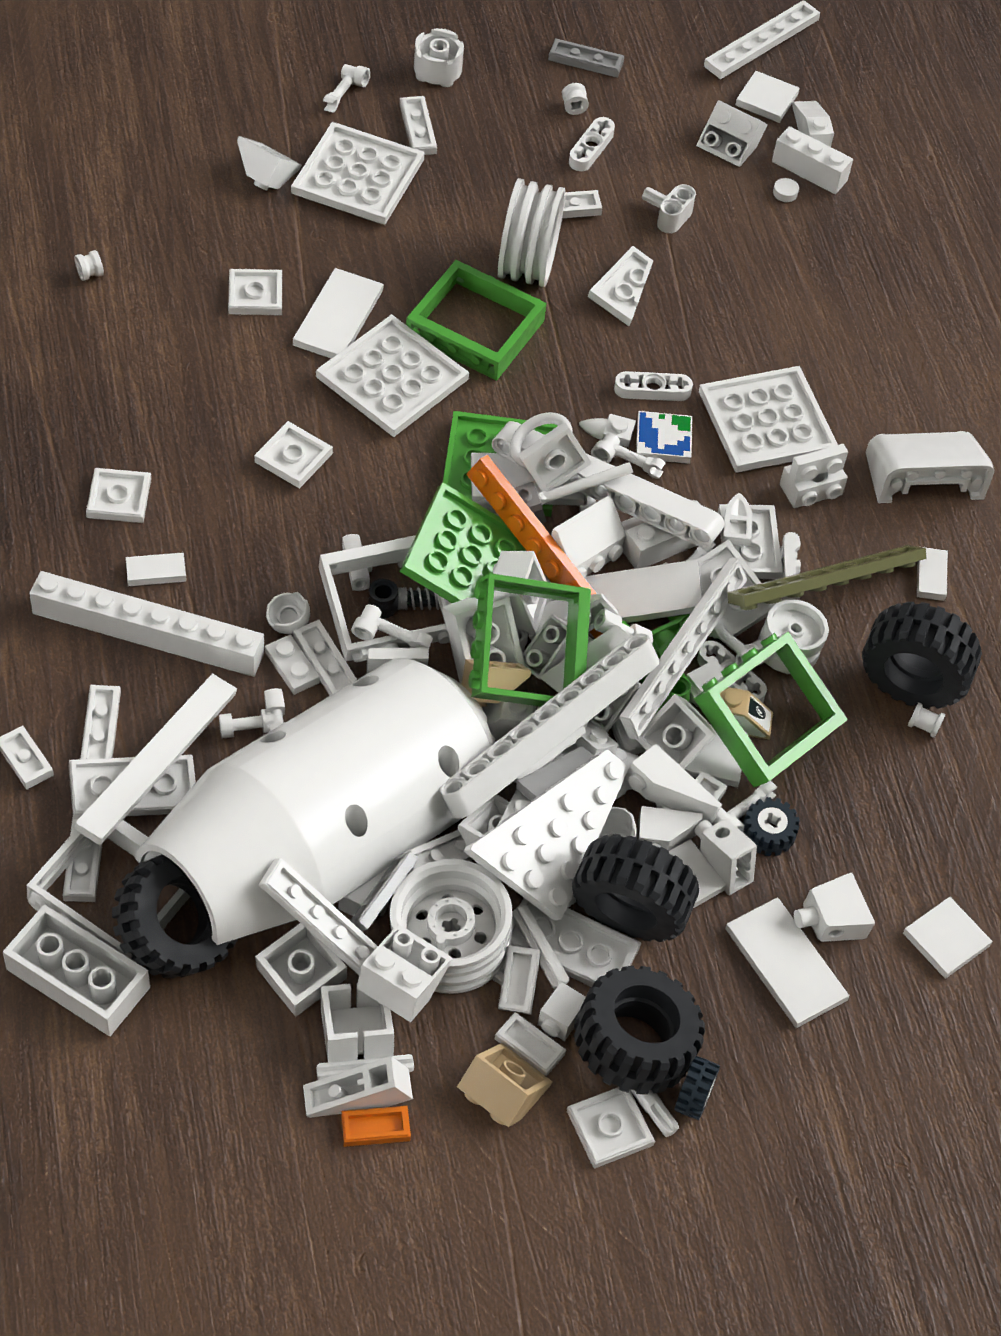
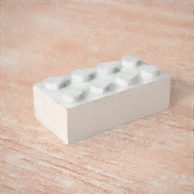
M45 904L3 951L6 970L108 1036L114 1033L150 989L147 969Z

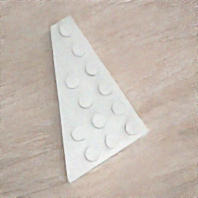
M609 750L598 753L589 762L578 767L575 772L558 781L542 795L531 800V803L521 810L514 812L495 828L487 831L477 841L467 845L464 852L554 921L562 919L573 895L572 882L589 844L598 839L629 766Z

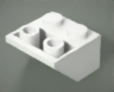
M718 100L696 146L740 167L757 148L768 124Z
M398 924L361 965L357 989L411 1022L429 1002L449 967L452 957Z

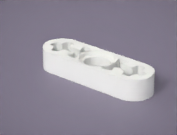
M599 117L589 126L570 151L569 165L572 169L586 171L595 162L613 138L615 124L611 119ZM587 142H595V143H597L598 145H597V146H588L586 143H587Z
M625 371L616 376L614 391L619 397L626 399L684 401L691 395L693 382L684 374ZM656 383L660 388L652 390L647 387V384Z
M705 641L699 649L697 661L700 666L714 659L717 660L723 669L734 662L737 664L736 657L717 641ZM706 653L709 654V655H712V654L714 653V654H716V657H714V656L707 657V656H706ZM749 671L731 685V688L750 692L757 691V694H752L762 703L764 702L767 687L752 671Z

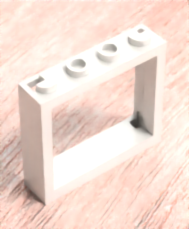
M416 535L320 555L319 571L345 661L354 660V662H362L367 660L368 649L413 647L392 635L375 638L371 641L351 643L332 575L404 561ZM436 594L444 618L442 607L452 603ZM446 623L412 630V632L426 633L433 637L431 643L439 641V643L444 644L450 642Z
M123 820L107 838L135 857L137 850L148 837ZM75 830L27 884L28 902L37 911L45 904L131 959L133 955L130 952L124 954L119 946L120 942L46 891L91 841ZM148 852L144 862L161 855V853ZM180 888L157 914L162 929L165 928L190 898Z

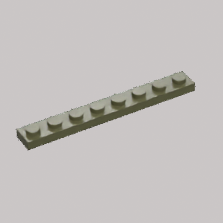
M905 545L727 592L728 604L740 606L741 610H752L758 608L759 603L781 602L782 597L786 596L790 598L801 597L804 595V591H823L827 589V585L831 584L846 585L849 584V579H868L872 577V573L876 572L891 573L894 571V567L898 566L901 568L913 567L916 565L915 562L927 559L926 548Z

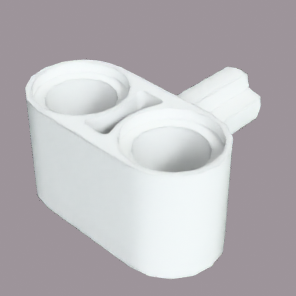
M681 184L676 186L666 196L647 187L644 190L642 199L660 208L657 221L658 228L665 233H674L691 216L696 191L689 185Z

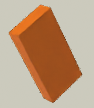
M408 1106L341 1111L344 1147L407 1142L411 1140Z

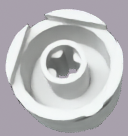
M437 28L431 29V33L426 35L423 32L416 38L414 71L419 81L450 87L460 77L463 66L464 44L463 41L460 42L456 33Z

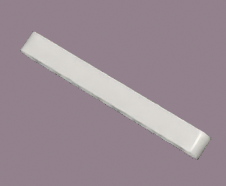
M509 421L492 440V448L498 455L515 463L510 454V442L515 431L522 424ZM535 430L529 432L521 444V452L545 435ZM586 454L592 463L564 482L563 485L614 468L615 466ZM628 474L580 491V493L598 501L606 496H610L614 501L616 509L702 548L711 546L725 526V521L719 513L633 474Z
M639 633L629 637L448 779L441 786L440 792L452 815L459 819L474 813L655 669L660 661L649 636L646 633Z

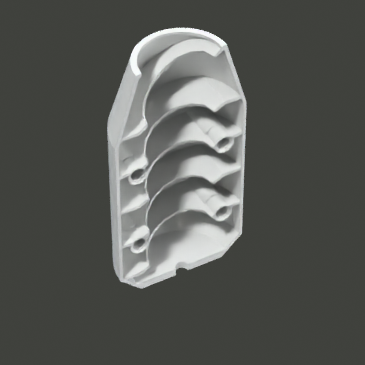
M405 658L390 660L207 769L137 850L135 859L142 863L146 854L154 851L165 855L183 870L194 884L206 906L212 926V940L217 945L297 920L259 886L274 859L281 858L333 905L386 870L395 858L404 852L425 844L463 819L455 818L452 815L440 792V788L448 779L495 743L494 734H491L487 724V716L477 700L471 697V693L455 679L415 660Z

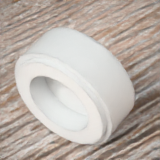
M781 178L775 182L773 195L782 202H792L798 196L799 185L792 179Z

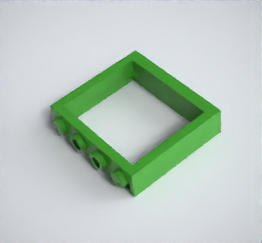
M455 260L406 319V325L449 358L497 381L544 322L547 303ZM456 283L526 317L498 352L427 319Z
M489 573L479 579L475 587V598L478 599V606L473 616V628L476 629V635L470 652L471 658H474L473 670L470 672L468 680L469 687L472 688L471 697L541 707L554 696L488 687L494 591L568 602L564 689L586 672L591 589Z
M789 632L778 637L773 633L768 638L760 642L763 646L757 651L754 647L740 657L743 661L742 663L737 665L734 662L721 671L723 677L719 680H716L714 677L704 683L702 686L704 691L693 698L754 788L772 780L848 720ZM776 652L821 718V721L766 763L720 696V693Z

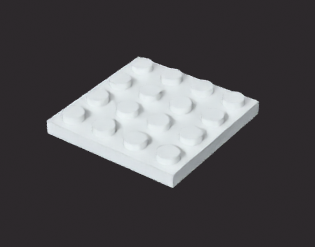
M332 122L291 185V194L385 225L424 161L425 152Z
M391 314L316 370V377L391 436L395 437L469 380V372Z
M800 366L700 384V396L735 473L792 462L794 457L838 445Z

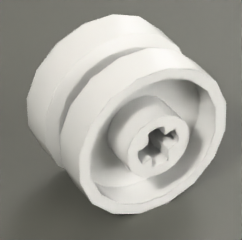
M784 600L776 603L768 612L758 640H764L773 633L778 637L789 632L813 667L827 640L829 633L827 619L816 607L801 600ZM776 652L771 655L769 661L765 662L777 671L790 674Z

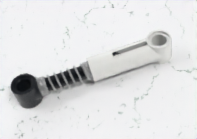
M384 578L373 581L369 587L368 605L378 607L382 612L380 616L382 619L393 616L399 609L407 610L408 607H413L414 610L416 607H421V610L424 607H428L429 610L432 607H436L439 610L440 607L436 593L428 591V588L420 590L418 587L416 590H412L410 587L407 590L406 587L399 588L393 581ZM547 599L546 604L555 600Z

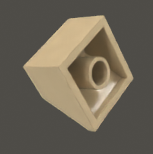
M500 1043L475 1056L457 1088L464 1092L467 1100L473 1104L481 1105L490 1112V1116L494 1121L509 1127L520 1121L551 1086L553 1081L506 1045Z

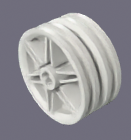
M517 179L511 195L502 235L498 261V278L504 279L507 274H510L512 281H518L522 273H524L527 284H533L534 280H539V286H546L561 227L565 188L559 187L556 192L553 191L552 185L546 184L542 191L539 192L537 182L530 181L527 186L524 179Z
M443 859L429 862L409 873L394 892L390 905L391 932L399 924L451 956V951L455 950L457 958H452L449 967L434 992L452 994L471 991L492 980L501 971L506 961L508 945H511L512 935L511 899L503 883L481 865L461 859ZM474 907L480 908L483 913L480 915L474 914ZM422 912L426 919L419 920L416 916ZM481 940H486L485 943L480 944Z

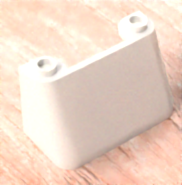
M969 432L878 434L870 440L866 449V456L878 503H891L892 495L898 491H902V494H908L910 485L959 483L961 492L969 490L971 500L984 499L994 475L992 461Z

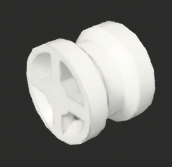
M571 83L562 90L564 107L569 114L579 115L585 112L589 106L586 89L582 84Z
M96 250L90 251L85 256L81 254L75 255L76 268L82 281L88 280L93 275L97 277L104 275L103 265Z

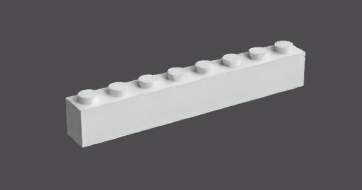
M40 571L29 593L32 613L35 615L255 677L264 656L263 633L44 571Z

